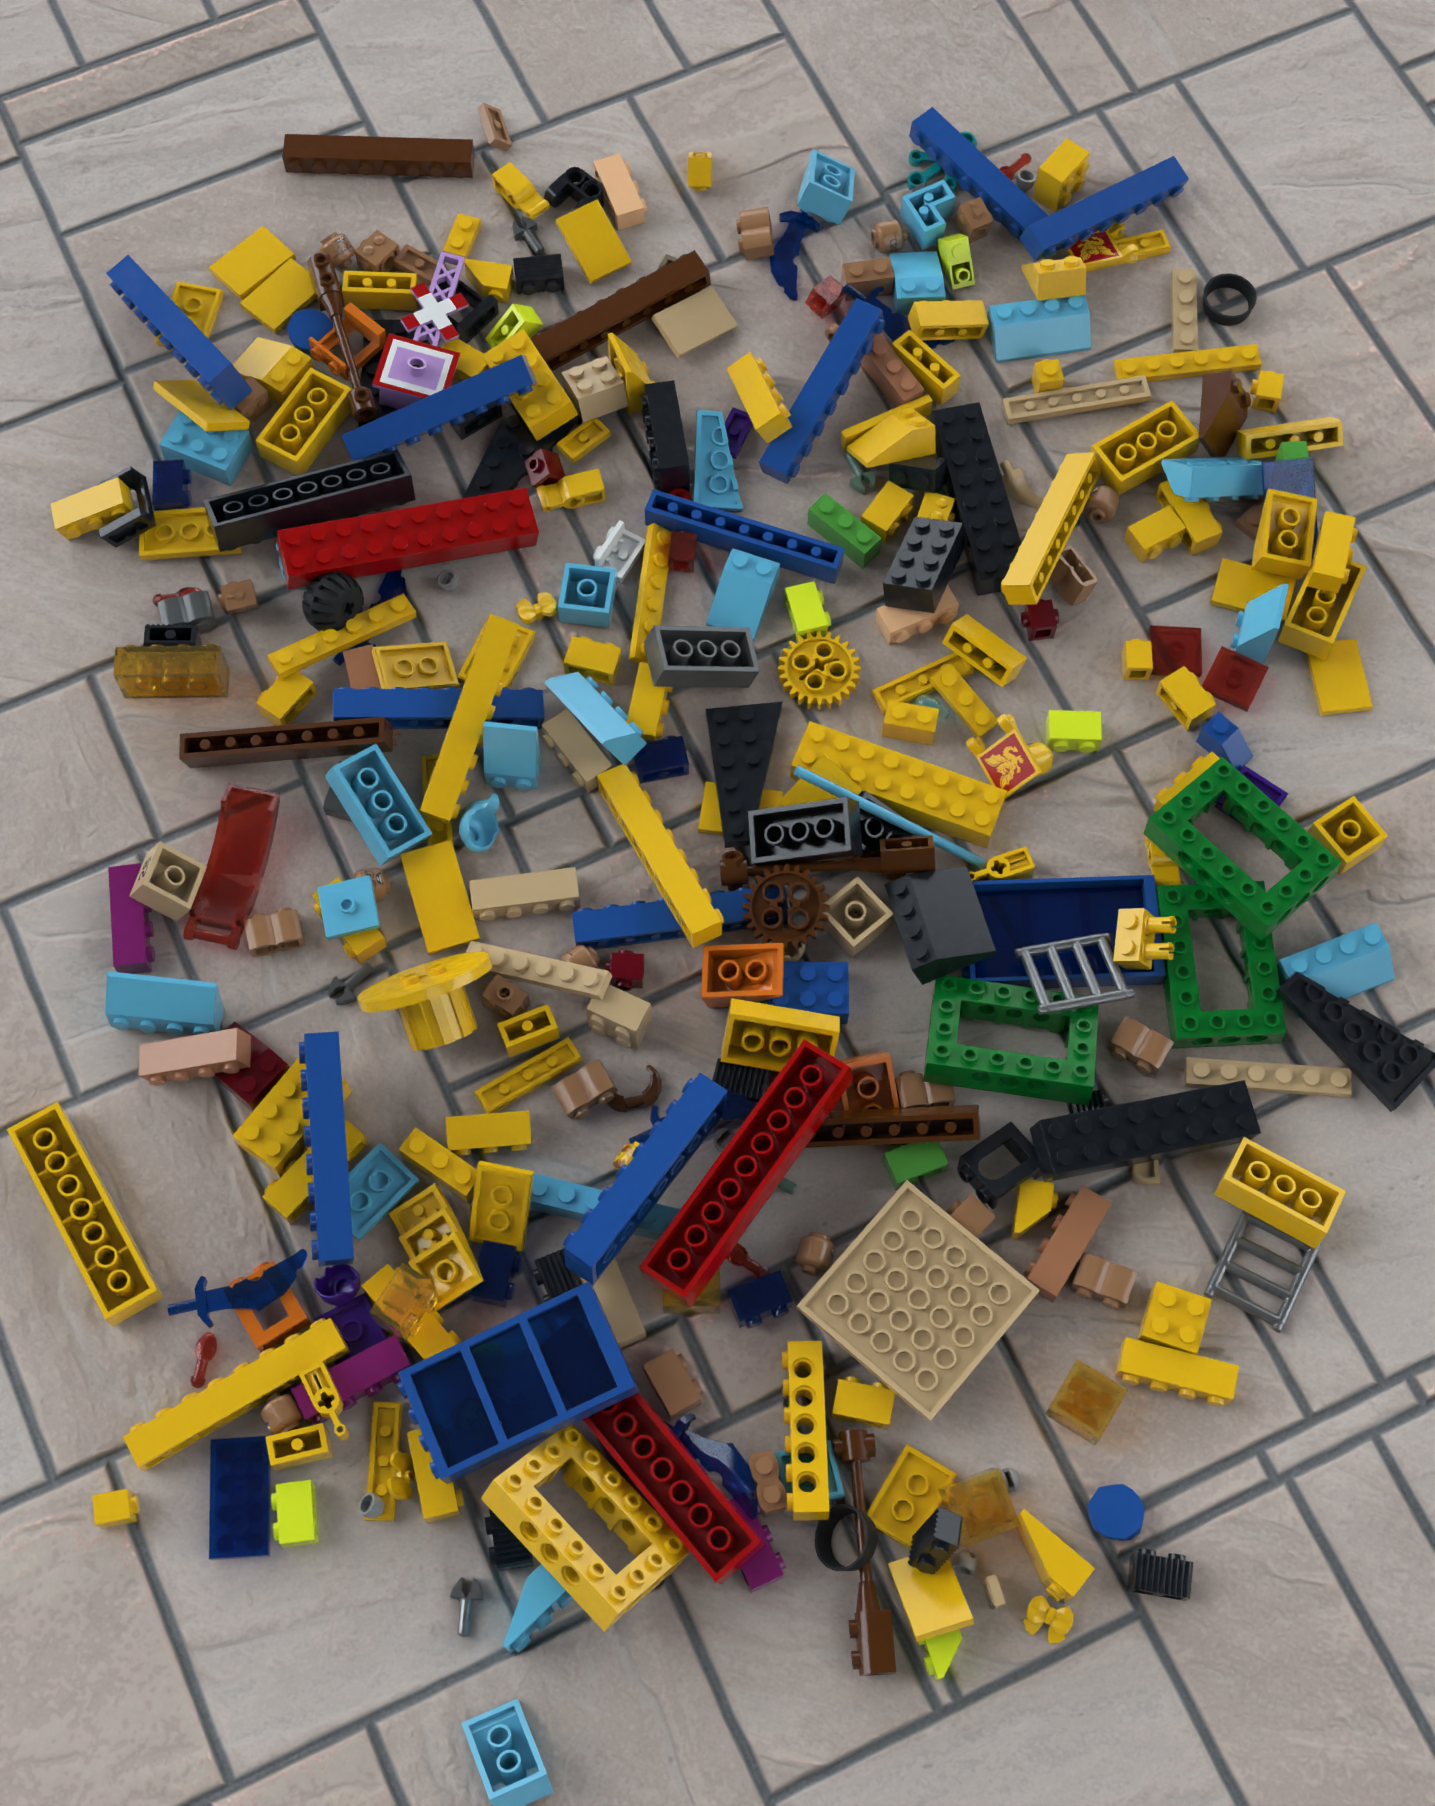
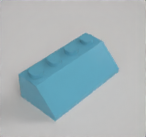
M1085 295L1041 301L1035 299L989 306L987 316L989 325L987 328L996 363L1091 350L1090 312Z
M1240 456L1162 459L1161 463L1173 493L1184 496V501L1198 502L1199 498L1203 497L1209 501H1219V497L1239 500V496L1258 499L1259 495H1265L1271 487L1273 464L1255 459L1246 460Z
M579 672L549 678L544 682L598 741L624 765L647 744L640 736L643 731L633 721L630 724L625 721L629 716L619 706L614 709L611 706L614 701L604 691L599 694L597 689L600 686L590 676L585 679Z
M1377 922L1280 959L1277 963L1280 986L1297 971L1324 986L1329 993L1338 998L1343 997L1345 999L1395 979L1389 944Z
M108 971L105 1014L110 1027L118 1030L138 1029L146 1033H154L155 1031L165 1032L173 1036H181L182 1034L198 1035L220 1031L225 1009L217 983Z

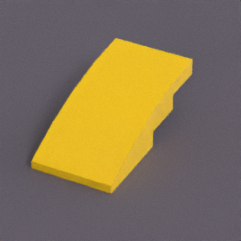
M437 1183L429 1186L389 1212L392 1221L401 1235L398 1238L410 1258L408 1263L435 1311L440 1310L484 1281L465 1234Z

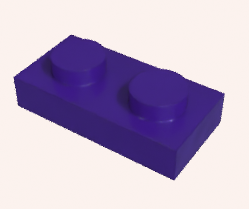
M732 407L725 421V428L729 441L730 455H732L733 459H737L753 423L747 412Z

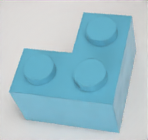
M945 180L902 197L900 216L922 250L938 244L937 238L944 237L946 223L943 219L953 215L955 195Z

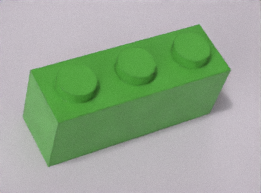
M826 493L808 509L807 525L831 544L843 547L844 554L862 569L880 553L882 538Z

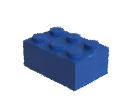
M784 962L783 996L768 999L766 1004L840 1017V1024H847L849 1017L848 962Z

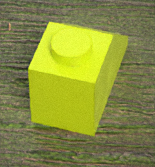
M512 303L485 339L490 347L494 348L522 329L525 330L531 339L544 324L532 307Z

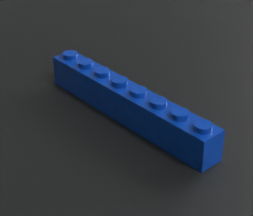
M933 107L912 121L909 134L912 142L920 146L931 160L936 161L948 176H951L959 183L964 191H967L975 199L981 196L988 212L992 214L993 218L1008 229L1011 236L1017 238L1021 243L1020 236L1029 225L1048 216Z
M1172 156L1029 225L1020 236V240L1034 262L1041 258L1049 259L1058 250L1063 249L1065 251L1071 248L1078 240L1084 242L1092 237L1095 232L1099 231L1102 233L1115 222L1121 224L1134 213L1139 215L1152 204L1155 207L1169 196L1172 198L1178 196L1183 192V186L1189 178L1175 156Z
M858 298L855 299L789 410L791 416L788 419L792 427L771 441L761 457L759 464L763 473L786 484L789 483L792 477L795 478L797 476L802 459L810 454L815 437H819L823 432L824 422L828 415L831 416L834 413L837 400L848 389L850 378L859 371L863 356L871 351L873 339L876 334L882 332L885 326L882 309Z
M519 355L341 436L352 461L398 449L397 446L404 443L410 446L421 441L420 436L428 433L429 436L438 434L443 431L442 426L451 423V426L458 425L464 422V417L473 413L474 416L481 415L488 411L487 406L496 403V406L503 405L511 401L509 397L518 393L519 396L526 395L532 392V386L538 383L527 357Z
M653 489L645 507L646 526L655 523L673 532L675 535L730 552L734 548L780 563L781 568L835 584L843 564V547Z
M340 687L339 689H333L332 718L333 721L385 717L393 729H448L462 689L455 687L444 689H431L429 687H420L418 689H405L403 687H394L392 689H379L377 687L353 689L351 687ZM503 687L500 696H494L491 704L496 706L491 721L486 720L485 722L534 726L537 729H542L545 718L543 690H536L531 687L521 690H510Z
M741 887L731 892L716 890L710 893L713 908H718L724 919L722 933L748 929L747 925L751 921H745L743 915L749 911L743 910L742 904L749 903L744 898V894H752L749 887ZM784 887L785 906L782 910L785 916L784 924H788V903ZM772 889L767 893L766 897L771 900L776 899L780 895V891ZM663 898L658 899L656 902L635 901L625 906L610 904L603 909L581 908L577 912H572L576 946L579 944L586 947L591 946L593 950L686 938ZM775 915L769 916L765 924L774 926L778 923L779 917Z

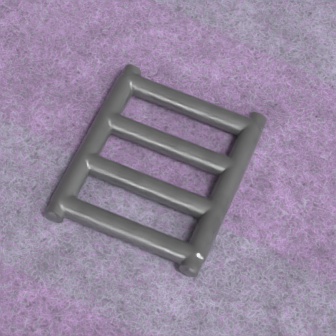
M1109 933L1048 942L1014 950L1016 958H1021L1039 1002L1037 1006L1039 1015L1134 998L1135 993L1133 989H1128L1118 964L1113 961L1114 955L1108 943L1110 942ZM1098 945L1117 990L1102 993L1083 947ZM1072 949L1091 995L1076 997L1058 952ZM1047 954L1065 1000L1050 1002L1032 956Z
M1243 1210L1208 1281L1204 1295L1210 1298L1216 1296L1271 1324L1274 1331L1281 1333L1322 1243L1320 1242L1318 1247L1314 1249ZM1250 1223L1306 1251L1300 1266L1244 1238L1243 1235L1248 1224ZM1237 1247L1294 1275L1289 1289L1287 1290L1232 1262L1231 1260ZM1226 1271L1282 1299L1283 1302L1277 1315L1219 1286Z

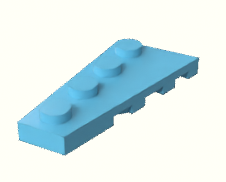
M697 410L693 501L723 511L742 512L743 506L742 501H740L739 488L735 478L732 455H730L729 441L722 411Z

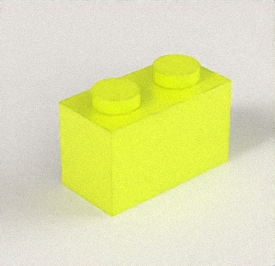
M815 581L786 587L784 601L796 640L798 635L806 639L809 632L812 637H816L818 630H820L822 637H825L828 627L831 626L829 612H824L823 593L821 589L817 590Z
M1049 710L1046 719V746L1056 752L1079 750L1082 753H1091L1099 750L1102 741L1100 711Z
M312 1480L275 1484L276 1493L271 1494L272 1509L277 1511L278 1522L273 1523L274 1540H279V1545L283 1548L319 1543L314 1482Z

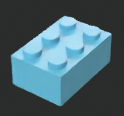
M179 411L159 444L166 461L229 486L234 482L254 448L249 431L206 432L181 411Z

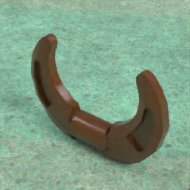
M647 1065L650 1082L646 1089L642 1091V1096L638 1095L624 1099V1096L615 1093L613 1094L614 1098L606 1104L618 1112H627V1109L643 1105L645 1108L655 1103L661 1093L662 1081L659 1073L651 1065Z

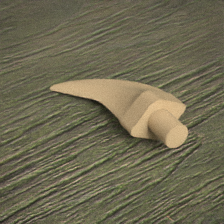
M1009 460L1001 462L1000 466L1004 473L1002 480L1006 493L1021 504L1040 508L1043 498L1031 491L1021 468L1013 470Z

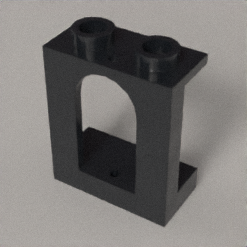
M459 280L454 295L462 293L468 304L474 309L460 323L449 315L447 317L458 332L459 339L467 344L499 314L497 299L491 294L483 298ZM446 281L438 284L441 290L450 287Z
M131 466L100 483L102 484L118 477L130 490H135L137 494L138 508L99 529L100 538L116 548L156 526L146 476Z
M1009 1122L961 1155L957 1166L960 1178L965 1183H969L976 1190L975 1192L979 1200L984 1204L987 1203L992 1210L996 1208L998 1199L1032 1176L1036 1180L1042 1176L1035 1147L1012 1122ZM1002 1145L1020 1163V1165L996 1180L983 1177L978 1170L979 1162Z

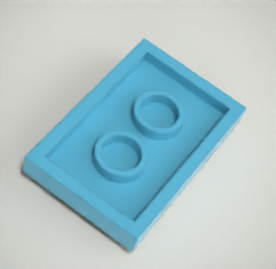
M381 1142L348 1173L352 1235L360 1242L420 1183V1180Z

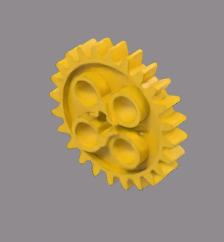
M820 630L817 631L816 637H812L809 632L806 639L798 635L797 644L789 641V649L783 648L782 657H779L778 664L780 666L777 668V674L780 675L778 682L783 684L782 691H790V700L798 697L797 705L799 706L804 701L807 702V709H810L813 704L817 705L818 710H821L822 704H826L828 709H831L833 701L840 706L841 697L849 700L850 692L855 693V684H859L861 667L858 666L860 658L854 657L855 648L848 650V641L841 644L840 635L834 640L831 639V632H828L825 637H822ZM819 653H827L828 656L822 657V656H820V655H818V654H819ZM798 664H804V665H806L807 667H805V668H799V667H797L796 665H798ZM838 672L842 674V676L835 677L832 675V673ZM810 684H817V685H819L820 687H819V688H812V687H810L809 685H810Z

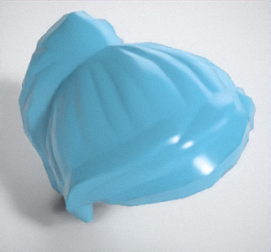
M491 794L489 799H477L469 803L461 811L459 834L461 840L470 851L477 853L486 851L494 843L496 836L500 832L495 816L500 804L497 794Z

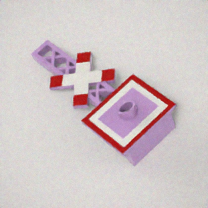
M441 251L430 288L428 289L424 282L411 288L410 291L422 307V310L401 318V323L408 333L414 330L416 332L413 340L388 334L372 383V387L380 389L379 404L401 409L451 386L461 353L438 347L441 337L445 343L459 338L458 332L447 316L469 306L462 293L454 295L464 266L465 257ZM444 262L457 265V268L447 271L444 267ZM446 281L450 287L441 290L438 284ZM432 323L434 328L428 329L426 325ZM428 339L430 344L423 343L422 341Z

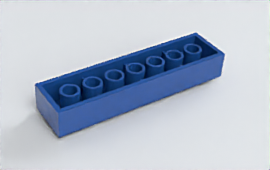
M129 255L124 257L106 273L113 281L109 284L119 296L121 294L124 295L121 300L130 310L134 307L136 308L134 314L142 323L149 322L146 325L155 337L161 335L159 338L160 342L168 350L174 349L171 352L181 364L187 363L184 366L193 377H200L197 381L206 391H213L210 395L219 405L224 403L232 410L253 391L232 363Z
M339 1031L304 1034V1042H299L300 1064H305L306 1069L301 1070L300 1077L301 1092L307 1091V1098H302L303 1119H309V1126H304L305 1147H311V1154H306L307 1175H312L313 1182L308 1183L309 1204L314 1203L315 1211H310L309 1215L310 1232H316L317 1240H311L312 1260H318V1267L353 1264L354 1250Z
M699 1073L694 1080L690 1078L682 1090L683 1095L678 1101L674 1099L666 1110L667 1115L663 1121H657L649 1132L650 1137L645 1144L641 1142L635 1148L632 1154V1161L628 1166L625 1164L621 1166L615 1176L617 1180L611 1188L608 1186L604 1188L599 1195L598 1201L600 1202L593 1210L591 1208L588 1209L582 1217L580 1228L576 1232L571 1231L563 1243L565 1246L566 1267L587 1282L589 1281L591 1285L594 1286L726 1113L728 1091L702 1073Z

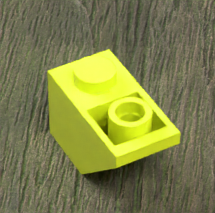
M958 233L937 238L940 261L951 289L955 290L975 285L968 236Z
M960 1629L917 1642L919 1646L924 1645L927 1657L923 1658L928 1676L933 1675L935 1681L941 1680L946 1674L962 1640Z

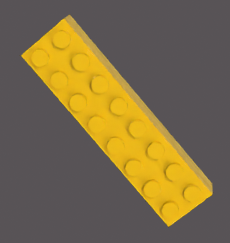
M809 721L791 764V779L796 781L800 779L793 775L798 765L809 770L825 753L862 789L861 792L867 791L908 821L987 848L1007 794L1006 790Z
M56 1102L6 1129L105 1320L114 1327L163 1299V1294L66 1111L61 1105Z

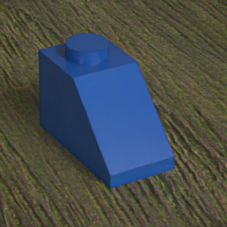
M1220 712L1215 714L1201 728L1196 742L1209 753L1213 751L1219 758H1225L1238 771L1252 759L1253 754L1239 728Z

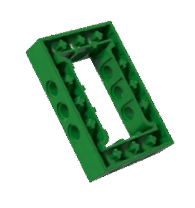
M1223 757L1150 816L1143 833L1261 941L1335 877L1342 863ZM1222 797L1224 798L1222 802L1223 810L1228 815L1232 814L1246 827L1245 830L1248 833L1251 831L1265 844V848L1267 850L1271 849L1285 862L1284 865L1291 870L1267 892L1193 826V822L1203 813H1209L1212 806Z
M1255 881L1262 889L1265 890L1264 881ZM1199 884L1157 886L1156 894L1159 917L1175 916L1177 926H1172L1176 928L1174 934L1161 933L1162 943L1171 942L1174 946V952H1169V954L1174 955L1173 959H1164L1166 976L1163 980L1170 1040L1174 1042L1171 1049L1280 1044L1287 1032L1282 998L1275 992L1280 985L1272 932L1261 941L1240 921L1236 924V932L1240 935L1242 949L1240 959L1243 958L1245 970L1243 982L1247 984L1249 998L1247 1009L1201 1011L1189 918H1192V921H1198L1199 918L1218 917L1219 919H1224L1233 915Z
M946 975L935 980L932 994L923 1082L1088 1106L1094 1089L1099 1005L1039 1015L1037 1009L1039 1002L1033 988ZM1046 990L1050 1002L1065 1000L1062 992ZM1075 994L1076 997L1086 996V995ZM959 1016L969 1021L977 1019L995 1022L996 1025L1001 1023L1019 1025L1024 1029L1033 1027L1046 1029L1052 1033L1062 1032L1066 1026H1069L1064 1048H1067L1065 1060L957 1044Z

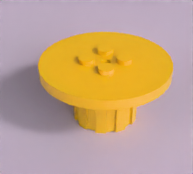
M483 951L461 953L436 959L401 971L373 984L362 991L357 999L361 1010L364 1012H382L398 1009L411 1049L413 1051L433 1049L455 1042L477 1029L478 1026L464 986L486 974L493 964L489 953Z

